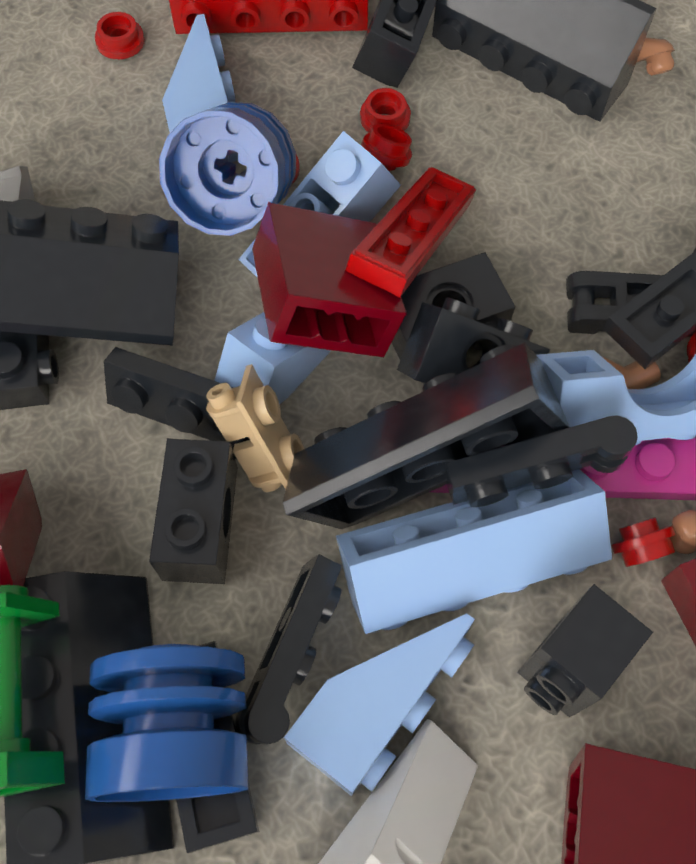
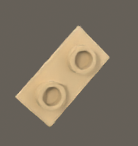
M252 364L247 365L240 386L231 389L228 383H221L208 391L206 397L209 403L206 409L226 441L231 442L245 437L250 439L235 444L233 453L248 476L252 486L261 488L264 492H272L283 484L286 490L294 455L303 450L304 446L297 434H290L282 420L279 401L274 390L269 385H263Z

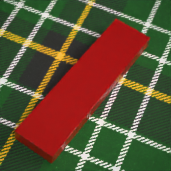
M429 167L351 252L345 271L401 297L467 210L477 189L436 168Z

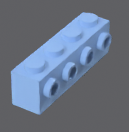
M580 469L572 471L573 477L562 484L545 489H535L533 483H528L507 489L509 495L506 498L487 506L470 507L469 501L455 505L450 502L336 535L349 594L365 634L381 629H396L414 619L441 611H455L473 601L503 592H518L525 589L529 584L562 574H577L589 566L612 560L605 491Z

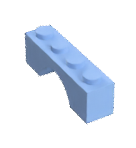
M595 350L536 355L543 364L570 427L618 415L627 418L634 424L638 435L636 445L644 440L662 438L689 440L696 436V354L689 364L677 375L662 384L645 389H627L624 375Z

